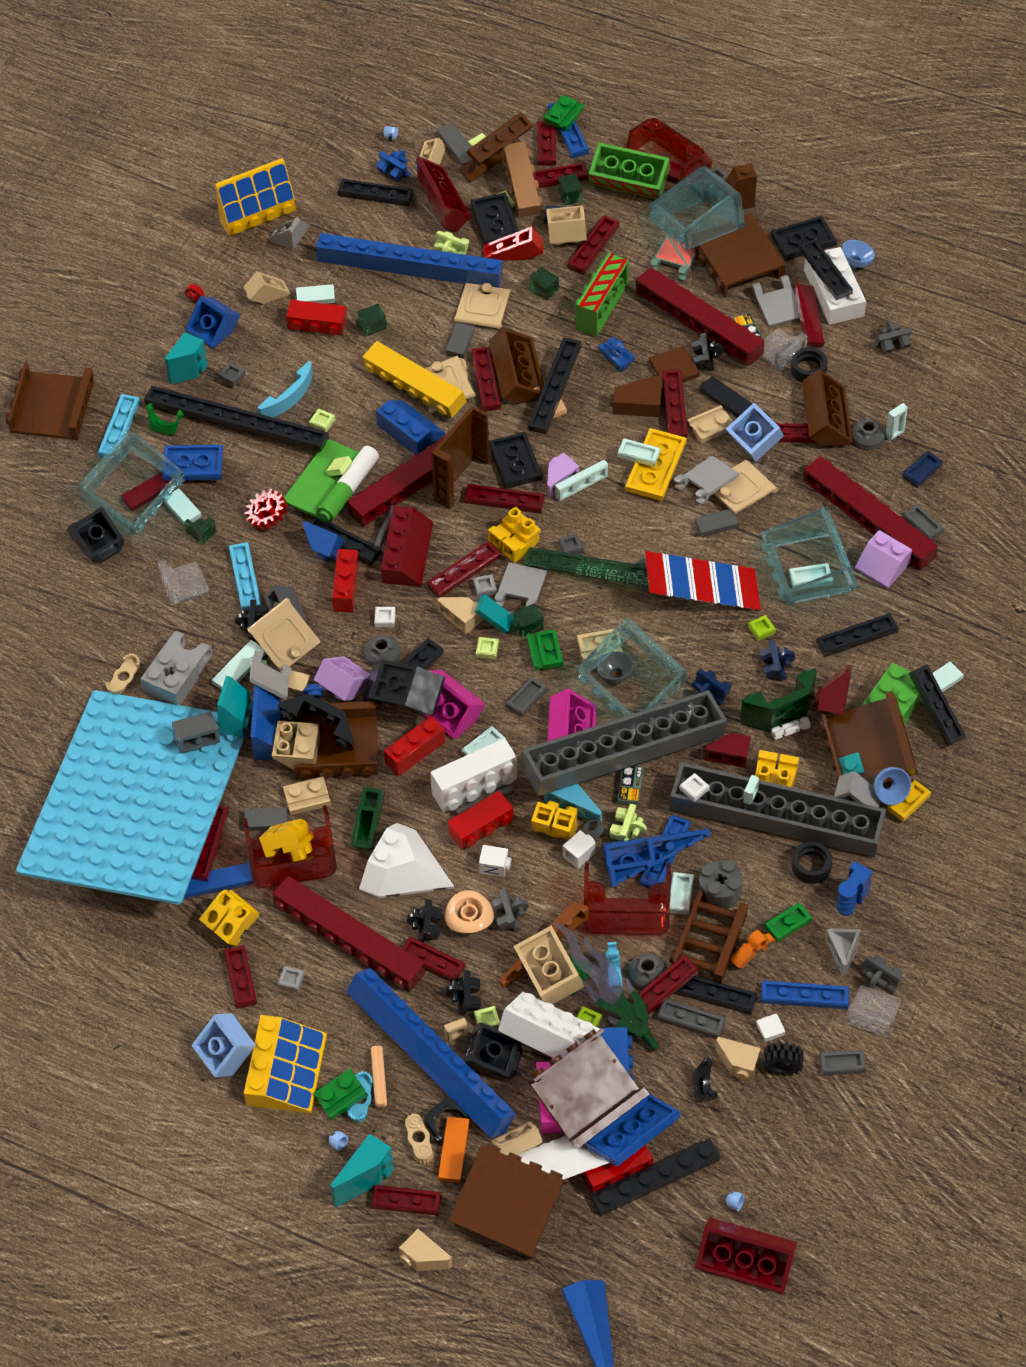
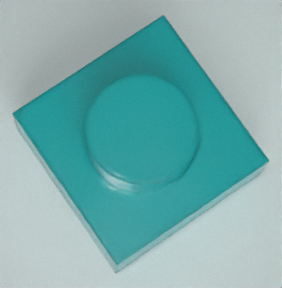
M859 752L838 758L843 775L854 771L859 775L865 774Z

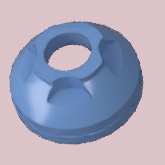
M848 240L843 243L841 248L851 268L856 269L869 266L875 257L874 250L868 244L859 240Z
M887 767L876 776L873 785L874 793L884 804H899L909 795L911 790L910 777L900 768ZM886 778H892L893 783L891 787L885 789L883 781Z

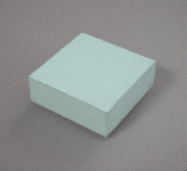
M751 775L744 791L743 803L752 804L758 791L759 777Z

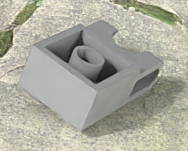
M175 631L141 677L143 693L166 703L177 706L181 705L199 679V674L210 660L212 646L200 643L195 649H184V634Z

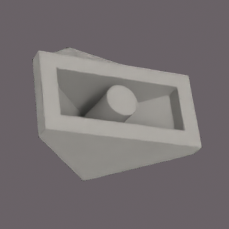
M297 217L277 226L268 240L294 250L310 224Z
M827 929L825 941L842 976L847 974L857 953L861 929Z

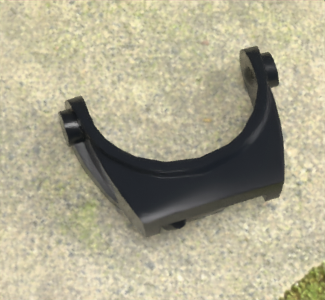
M704 1058L692 1075L696 1102L715 1100L718 1096L717 1091H711L710 1071L713 1061L710 1058Z
M444 1098L424 1116L437 1144L443 1143V1139L436 1129V1119L439 1114L455 1112L462 1118L470 1119L458 1105L447 1098Z

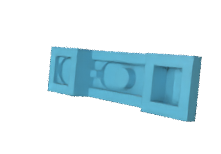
M308 361L296 372L297 381L277 399L269 396L257 407L258 414L274 418L294 406L310 386L313 376L312 363Z

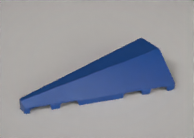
M705 828L601 843L604 865L611 886H617L626 879L636 876V874L643 870L649 869L677 854V852L709 837L710 829Z
M581 1280L564 1287L563 1298L581 1334V1340L594 1367H614L604 1280Z

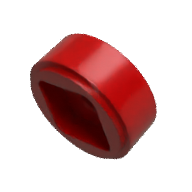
M189 284L185 289V295L190 300L198 302L200 296H204V291L196 284Z

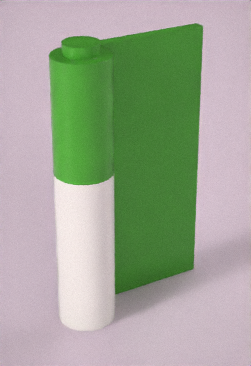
M328 439L323 450L318 451L285 495L286 504L323 522H332L379 459L378 452L370 446H364L358 452ZM349 456L352 462L344 474L328 476L326 470L335 458Z

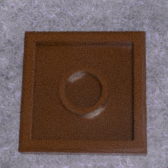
M684 346L649 357V363L656 375H662V370H681L682 382L700 377V372Z

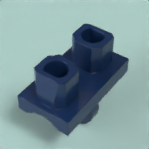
M775 640L768 641L770 647L760 650L764 663L773 660V664L764 666L765 674L768 679L779 676L781 681L786 680L784 664L786 667H790L791 662L795 660V653L788 651L786 647L782 648V652H780L779 647H776Z
M699 669L692 687L697 689L698 693L709 690L717 705H723L726 696L730 692L731 685L726 681L721 683L717 681L716 674L711 670L705 672Z

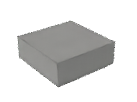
M492 574L473 578L477 598L484 594L490 596L497 593Z
M284 966L277 984L278 988L299 993L305 971Z

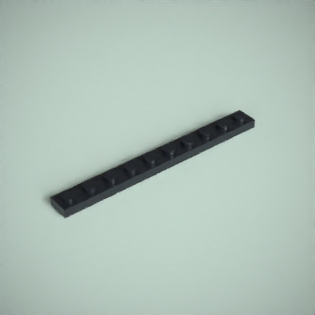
M151 386L144 398L146 405L151 403L153 407L176 413L182 410L184 415L318 451L323 450L329 439V432L156 386Z

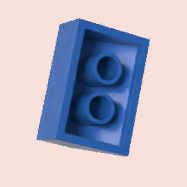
M389 400L376 410L377 426L415 455H418L445 435L442 429L405 401Z
M254 685L251 726L254 760H275L272 758L277 722L282 720V715L278 708L281 697L257 685Z

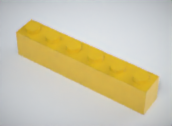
M378 341L362 356L365 368L369 372L377 373L386 382L389 380L398 389H404L413 398L421 399L428 407L433 406L442 415H448L453 418L467 402L462 390Z

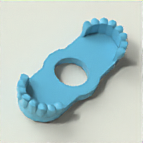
M363 1071L361 1073L358 1072L356 1077L368 1094L367 1100L363 1104H355L347 1111L350 1119L356 1123L366 1119L368 1106L372 1101L371 1089L373 1079L369 1073H364Z

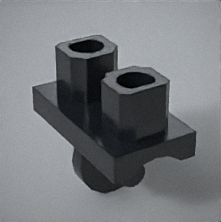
M702 333L700 334L701 340L692 342L695 355L703 353L694 357V363L697 369L707 367L710 372L715 370L713 356L715 359H718L723 354L724 347L722 344L717 343V341H712L711 344L707 340V334Z
M250 600L249 615L246 610H243L241 614L235 616V623L240 626L241 630H245L246 627L249 628L257 619L268 613V606L257 605L256 600ZM249 633V641H255L253 635Z
M426 899L424 906L420 907V909H413V913L407 915L406 922L412 925L413 930H418L417 940L424 943L426 939H438L441 927L432 925L431 921L439 922L442 909L432 906V900Z
M464 970L463 976L458 978L457 981H452L451 986L446 988L445 994L452 998L453 1003L458 1002V1015L464 1016L467 1011H477L481 1007V998L471 996V992L477 993L480 990V979L470 977V971Z

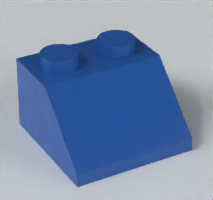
M200 296L185 330L215 348L233 332L240 314L213 297Z

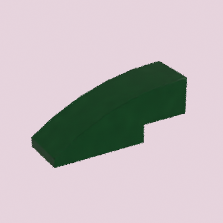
M368 787L362 788L351 847L372 850L385 797L384 790Z

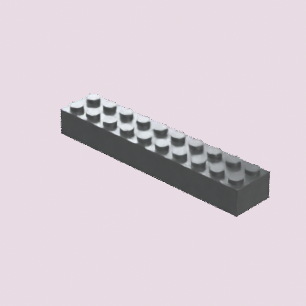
M708 690L522 750L520 765L536 794L540 796L722 737L725 733L727 719Z
M680 762L670 796V810L803 841L818 842L825 846L863 855L876 856L885 820L886 809L762 780H759L758 791L752 804L749 805L743 803L744 791L749 782V777ZM694 773L709 785V790L695 802L679 789L680 785Z

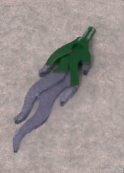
M554 923V926L567 937L573 962L591 977L599 990L600 995H597L587 981L583 982L592 1000L602 1009L622 1018L616 1019L608 1016V1020L615 1027H627L628 1033L644 1039L649 1047L656 1051L660 1045L650 1034L646 1004L632 987L630 980L626 979L625 984L633 999V1004L628 1002L623 993L618 971L612 961L596 950L590 944L589 939L584 937L586 949L598 960L600 967L594 965L584 956L574 933L567 927Z

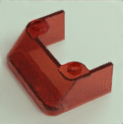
M657 118L647 119L629 131L627 149L637 150L648 142L653 141L685 162L681 166L677 187L679 190L711 170L713 161L703 148Z
M326 805L322 806L325 826L316 827L312 830L314 838L311 840L312 851L306 854L307 857L305 859L293 862L290 852L284 853L283 849H279L274 856L266 858L259 837L250 838L247 818L243 819L252 879L256 886L260 888L277 886L287 876L301 882L330 877L336 872V857Z
M585 861L584 905L589 908V919L583 922L586 931L593 934L662 935L666 933L670 925V863H666V883L653 884L649 888L648 899L605 898L606 891L603 884L597 881H589V861Z

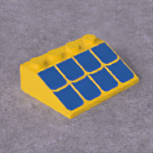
M283 158L215 184L220 223L229 236L296 211L295 198Z
M260 1015L255 1039L256 1046L253 1048L244 1090L246 1105L311 1114L327 1033L282 1017Z

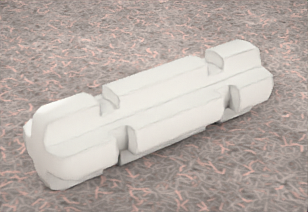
M802 717L799 719L800 721L794 720L782 724V727H773L771 729L772 737L779 739L782 738V735L788 736L799 732L800 729H808L811 724L808 717Z

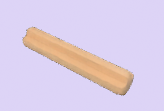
M372 1046L371 1058L375 1106L378 1108L386 1107L387 1096L382 1046Z

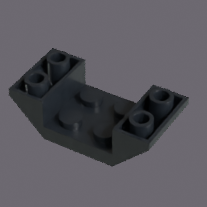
M383 659L373 663L362 701H376L378 705H381L382 702L407 707L416 713L434 716L446 677L417 666Z
M308 693L279 702L278 708L283 719L289 722H293V720L299 722L307 708L308 713L316 717L321 715L326 718V722L337 726L333 733L337 746L345 750L349 748L354 750L355 742L344 711Z

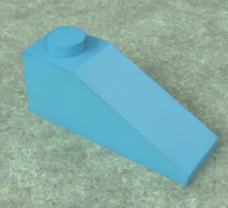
M578 783L544 794L545 802L549 800L559 804V808L565 810L567 806L577 808L578 817L587 821L599 819L602 823L601 810Z

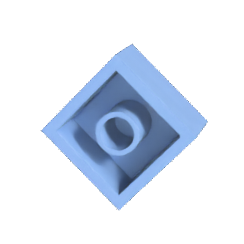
M755 403L726 428L729 436L755 462L784 436L780 427Z
M229 1013L214 1014L191 1046L214 1077H226L234 1075L256 1045L234 1015Z

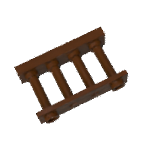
M520 112L469 148L466 153L471 160L458 170L471 183L502 161L503 149L511 143L522 142L519 137L532 129L533 124Z
M699 890L697 897L693 896L690 909L692 910L677 950L672 951L669 962L673 964L681 958L686 945L717 954V957L720 958L718 963L714 962V964L687 957L698 969L711 972V975L714 976L713 981L723 983L731 962L730 958L733 956L748 915V904L740 902L738 910L734 909L732 911L703 902V891ZM699 910L729 918L733 923L731 927L724 928L697 920L696 918ZM694 927L724 936V939H726L725 945L721 944L718 946L690 937L691 931Z

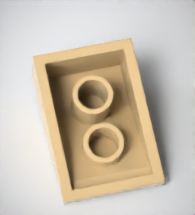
M552 925L513 946L543 1002L554 1004L585 987Z

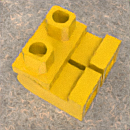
M514 507L502 519L500 525L497 527L492 526L488 529V541L500 552L502 551L512 562L516 563L536 546L540 539L541 529L535 525L532 519L526 518L521 514V510Z
M760 750L755 776L759 777L758 779L793 787L798 770L799 757L781 754L778 769H776L778 753Z
M550 800L547 804L538 802L531 819L535 832H543L551 837L564 838L568 841L574 836L578 827L577 808L567 806L566 810L561 809L558 803Z
M296 819L271 826L259 839L266 858L274 856L282 848L284 853L290 852L291 858L295 862L305 859L307 857L306 854L312 851L310 841L314 838L312 831L309 832V825L305 820Z
M223 890L216 896L199 920L212 931H215L214 933L226 943L237 946L241 941L240 936L255 923L260 912L233 890Z

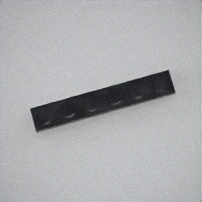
M563 337L529 421V431L547 434L582 347L581 341Z
M709 1138L590 1194V1198L600 1216H603L720 1161L721 1156Z

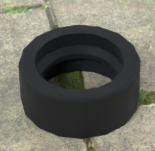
M812 347L802 348L793 354L791 374L797 381L802 383L804 379L817 371L801 369L798 364L803 361H814L820 365V370L827 373V357L819 349Z
M808 841L795 848L792 855V871L800 881L816 884L824 881L829 876L832 869V854L824 844ZM815 854L824 860V867L816 871H809L799 864V860L804 855Z

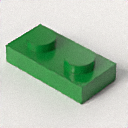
M799 902L765 923V929L779 943L812 922V916Z

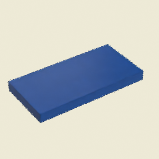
M649 1094L588 1140L585 1146L593 1153L618 1167L681 1117L680 1111Z

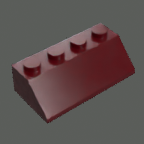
M418 156L416 159L417 177L421 183V188L426 192L429 202L432 203L434 212L441 220V225L446 230L450 229L458 232L471 218L445 168Z
M393 506L381 566L382 583L422 587L433 521L412 507Z
M709 1217L704 1228L695 1268L784 1294L798 1242Z

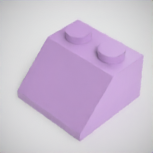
M879 530L867 543L855 566V570L888 589L909 566L912 549Z
M345 656L323 659L314 680L324 690L334 693L338 700L345 702L356 699L365 690L370 673Z

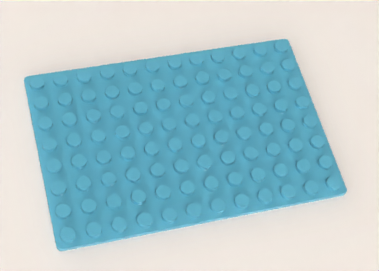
M93 691L16 868L17 874L166 903L181 904L248 729H245L243 737L219 734L220 743L180 753L172 735V722L212 712L218 725V712L181 705L177 706L175 704L112 694L104 691Z

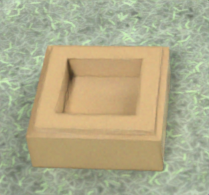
M291 670L288 691L303 695V690L307 688L311 680L310 675Z
M465 1018L444 1025V1034L447 1042L468 1034Z

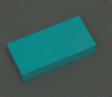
M487 595L480 596L475 613L502 633H508L514 615Z

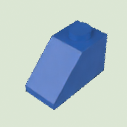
M304 521L303 527L311 549L317 553L316 557L327 561L328 558L335 561L338 549L341 548L344 539L335 533Z

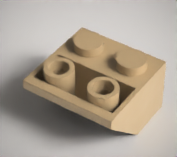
M278 721L272 758L293 770L294 765H301L303 763L316 764L321 738L319 724Z

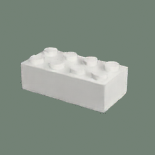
M841 247L825 250L853 289V294L839 300H835L805 259L804 272L810 285L814 287L815 296L829 325L865 316L866 300Z
M504 738L431 771L432 795L443 813L455 810L466 802H472L483 794L492 793L496 788L514 782L517 779V756Z
M522 992L504 1009L498 1031L554 1058L559 1054L563 1057L568 1053L566 1048L576 1041L578 1044L582 1043L585 1040L583 1036L594 1029L597 1032L600 1029L593 1026L590 1022L578 1019L573 1014L554 1007L551 1003L535 998L530 993Z

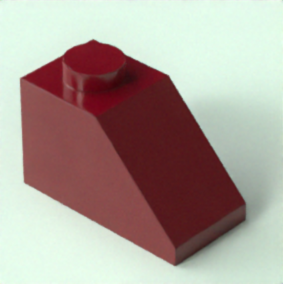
M729 733L706 746L704 761L745 768L751 737L741 733Z

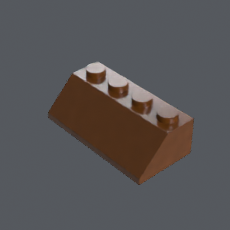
M502 327L489 340L502 398L515 404L538 400L544 383L533 339L530 336Z
M818 369L802 381L809 437L822 446L850 445L853 443L845 387Z

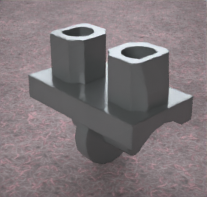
M887 321L886 328L881 329L882 334L878 335V340L875 341L876 347L880 346L884 354L894 351V342H898L902 350L911 346V327L900 329L899 324L894 325L892 321Z
M506 888L500 890L501 896L492 900L496 913L506 912L505 915L497 918L499 928L502 931L513 928L516 932L522 930L518 915L519 917L525 916L524 911L529 908L528 901L521 900L520 896H516L513 899L512 895H508Z
M869 955L866 958L861 974L871 980L869 984L871 988L874 989L879 985L894 994L899 986L903 970L898 967L890 969L885 965L886 961L879 955L873 958Z

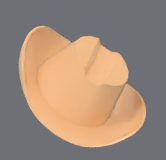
M465 890L455 894L448 902L445 910L446 924L451 930L460 933L481 931L487 928L494 919V911L490 902L482 894L472 890Z

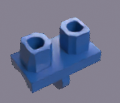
M380 151L378 154L380 160L376 165L380 172L385 174L391 167L393 170L389 175L397 182L403 176H410L411 172L407 170V165H405L408 162V159L405 158V151H392L391 156Z
M611 337L606 343L598 345V350L604 354L608 361L615 364L616 369L620 372L629 368V364L635 361V356L624 347V342Z

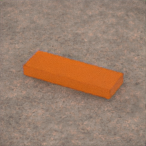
M447 1117L438 1181L461 1183L469 1119Z

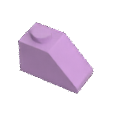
M564 452L549 462L547 497L549 499L555 496L556 484L579 473V466Z

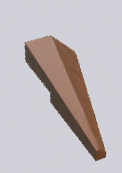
M574 901L567 906L551 924L559 940L589 919V908L584 904ZM520 958L498 981L503 988L527 972Z

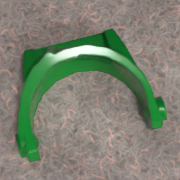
M149 403L146 407L150 430L174 436L184 416L182 410L178 411L176 422H166L155 414L153 404Z

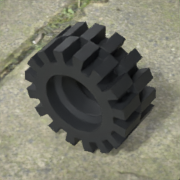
M777 1042V1045L774 1043L770 1044V1046L767 1045L764 1048L763 1068L768 1073H775L774 1075L777 1076L779 1074H782V1076H786V1074L793 1076V1073L799 1074V1071L803 1070L804 1051L800 1046L796 1047V1044L792 1043L789 1045V1042H785V1044Z

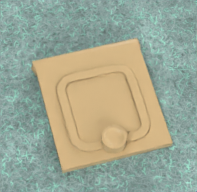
M466 283L454 323H467L500 330L511 290L492 287L489 283H484L483 285Z
M458 356L443 362L436 361L432 366L425 368L462 390L466 399L475 397V392L470 386ZM433 406L428 408L430 414L437 411Z
M744 460L732 468L739 473V476L715 492L714 495L734 514H737L770 493L775 494L778 488L748 460Z
M285 598L247 629L280 671H282L284 664L290 667L321 642L292 606L288 598Z

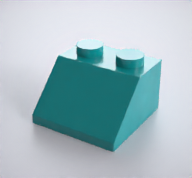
M185 332L164 358L168 383L170 384L198 378L208 366L204 340Z
M230 676L225 677L217 704L219 734L243 737L245 729H249L250 726L249 715L253 713L251 693Z

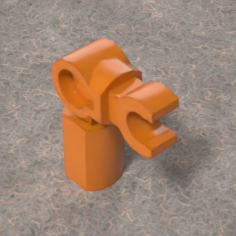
M756 930L748 937V943H744L730 959L738 968L743 969L757 954L756 951L761 949L766 951L768 949L766 946L776 940L770 933L762 934L760 930Z

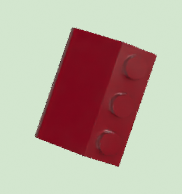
M847 665L827 679L823 686H819L815 699V704H819L818 710L843 714L847 701L852 665Z

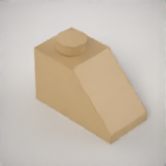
M258 271L244 285L248 299L262 304L290 294L282 279Z
M440 597L437 599L438 612L464 634H467L483 621V618L475 613L478 602L472 601L469 597Z
M717 1037L716 1052L729 1073L740 1080L753 1081L760 1057V1048Z
M419 1229L399 1247L401 1262L409 1268L413 1267L416 1271L446 1270L452 1267V1257Z

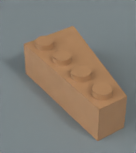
M525 141L511 143L503 149L502 158L503 168L506 170L505 175L507 180L509 179L510 192L514 193L513 202L518 218L537 215L540 213V207L543 206L542 197L538 196L537 193L539 191L538 181L534 180L533 177L535 175L534 164H530L529 160L531 159L530 148H526Z

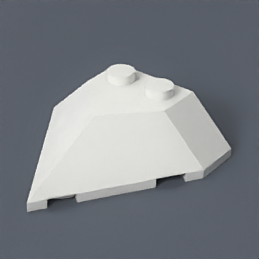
M395 823L386 828L371 854L359 891L379 899L393 894L401 896L431 892L437 888L446 887V889H453L454 885L417 831Z

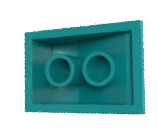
M371 1134L366 1137L330 1185L333 1206L338 1207L374 1188V1185H380L385 1178L388 1179L394 1171L391 1146Z

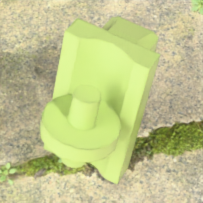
M441 231L436 232L434 249L466 255L469 245L468 239L456 238L448 231L445 233Z
M630 804L629 808H617L615 820L623 822V826L612 824L610 829L611 838L620 841L629 840L631 833L632 837L637 838L638 834L646 832L647 827L642 823L643 818H637L635 813L636 805Z

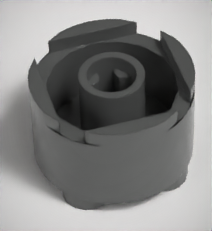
M718 860L702 867L699 890L703 891V902L726 909L732 908L737 903L742 892L743 878L741 871L735 866L733 861Z

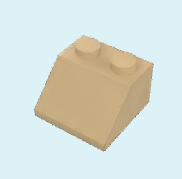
M583 205L546 209L550 244L562 245L565 242L581 243L587 240Z

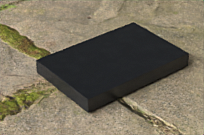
M506 192L470 200V205L484 244L519 232Z
M822 215L771 231V237L785 261L803 256L799 250V245L816 239L823 249L837 246V240Z
M526 432L489 441V447L505 489L543 480Z

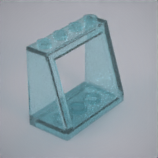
M706 166L696 169L649 205V218L651 222L659 226L661 230L665 231L670 238L672 237L678 245H681L686 250L745 227L741 194ZM702 202H706L712 207L688 226L684 225L673 215Z
M128 428L78 486L79 496L95 509L102 506L112 521L134 535L137 531L141 532L145 528L146 521L150 516L154 517L157 514L160 504L162 502L166 503L170 499L173 489L175 487L179 488L185 480L184 471ZM130 451L172 478L133 524L94 494Z
M827 506L760 533L763 539L759 541L763 552L767 551L769 555L765 557L769 568L773 567L774 569L771 575L775 584L779 583L780 586L777 588L780 599L785 598L787 605L860 589ZM830 536L842 569L790 589L775 547Z
M626 617L576 668L577 678L584 685L588 683L593 688L591 691L599 699L603 697L608 702L606 705L614 713L618 711L622 715L621 718L632 715V713L589 673L628 638L635 642L674 678L643 711L662 705L688 681L687 671L629 617Z

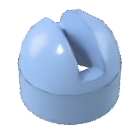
M384 127V137L387 140L388 137H392V141L395 140L398 136V128Z
M335 1131L333 1136H329V1144L335 1150L341 1151L347 1145L348 1136L343 1132Z
M735 1191L729 1193L725 1199L727 1206L739 1211L744 1202V1194Z

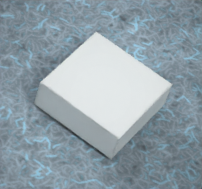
M375 607V627H395V607Z
M694 773L680 785L679 789L695 802L709 790V785Z
M777 1013L756 1021V1025L765 1042L785 1035L784 1027Z

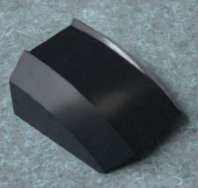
M102 506L80 521L69 525L67 530L81 550L92 561L99 563L119 553L125 541Z
M480 1022L473 1029L469 1037L463 1060L472 1070L510 1079L516 1076L522 1056V1043L498 1031V1029Z

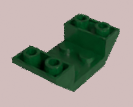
M813 668L809 671H802L796 677L795 691H792L785 697L776 698L770 703L766 701L761 691L745 696L742 699L741 724L771 732L773 727H782V724L806 717L814 696L817 670Z

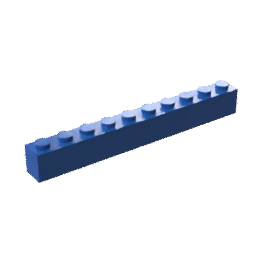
M320 233L316 245L317 262L461 284L483 285L484 283H489L492 287L497 288L500 287L503 276L502 260L324 233Z
M370 968L356 973L346 993L490 1138L505 1133L516 1115L509 1105L376 972Z

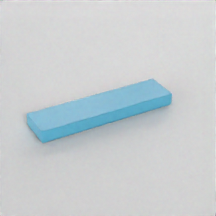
M121 394L99 448L98 457L111 460L118 459L140 404V397Z
M246 542L229 545V551L241 610L249 612L250 600H256L257 605H261L249 544Z

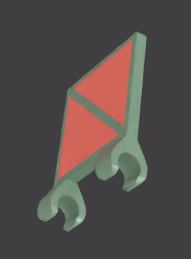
M666 234L650 265L656 271H658L660 263L678 267V279L685 281L697 253L691 251V241Z

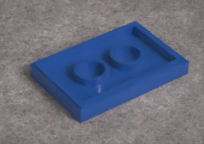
M175 445L164 447L163 481L222 480L223 445Z

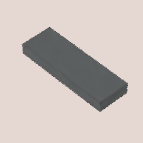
M453 122L437 128L438 136L461 166L471 160L466 153L471 146Z
M669 999L661 1004L657 1015V1020L715 1039L721 1036L726 1023L725 1017Z

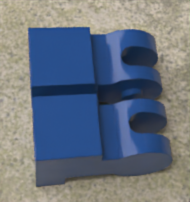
M853 861L849 868L848 880L842 882L838 889L836 908L838 913L843 916L852 915L855 911L856 903L861 904L870 892L873 871Z

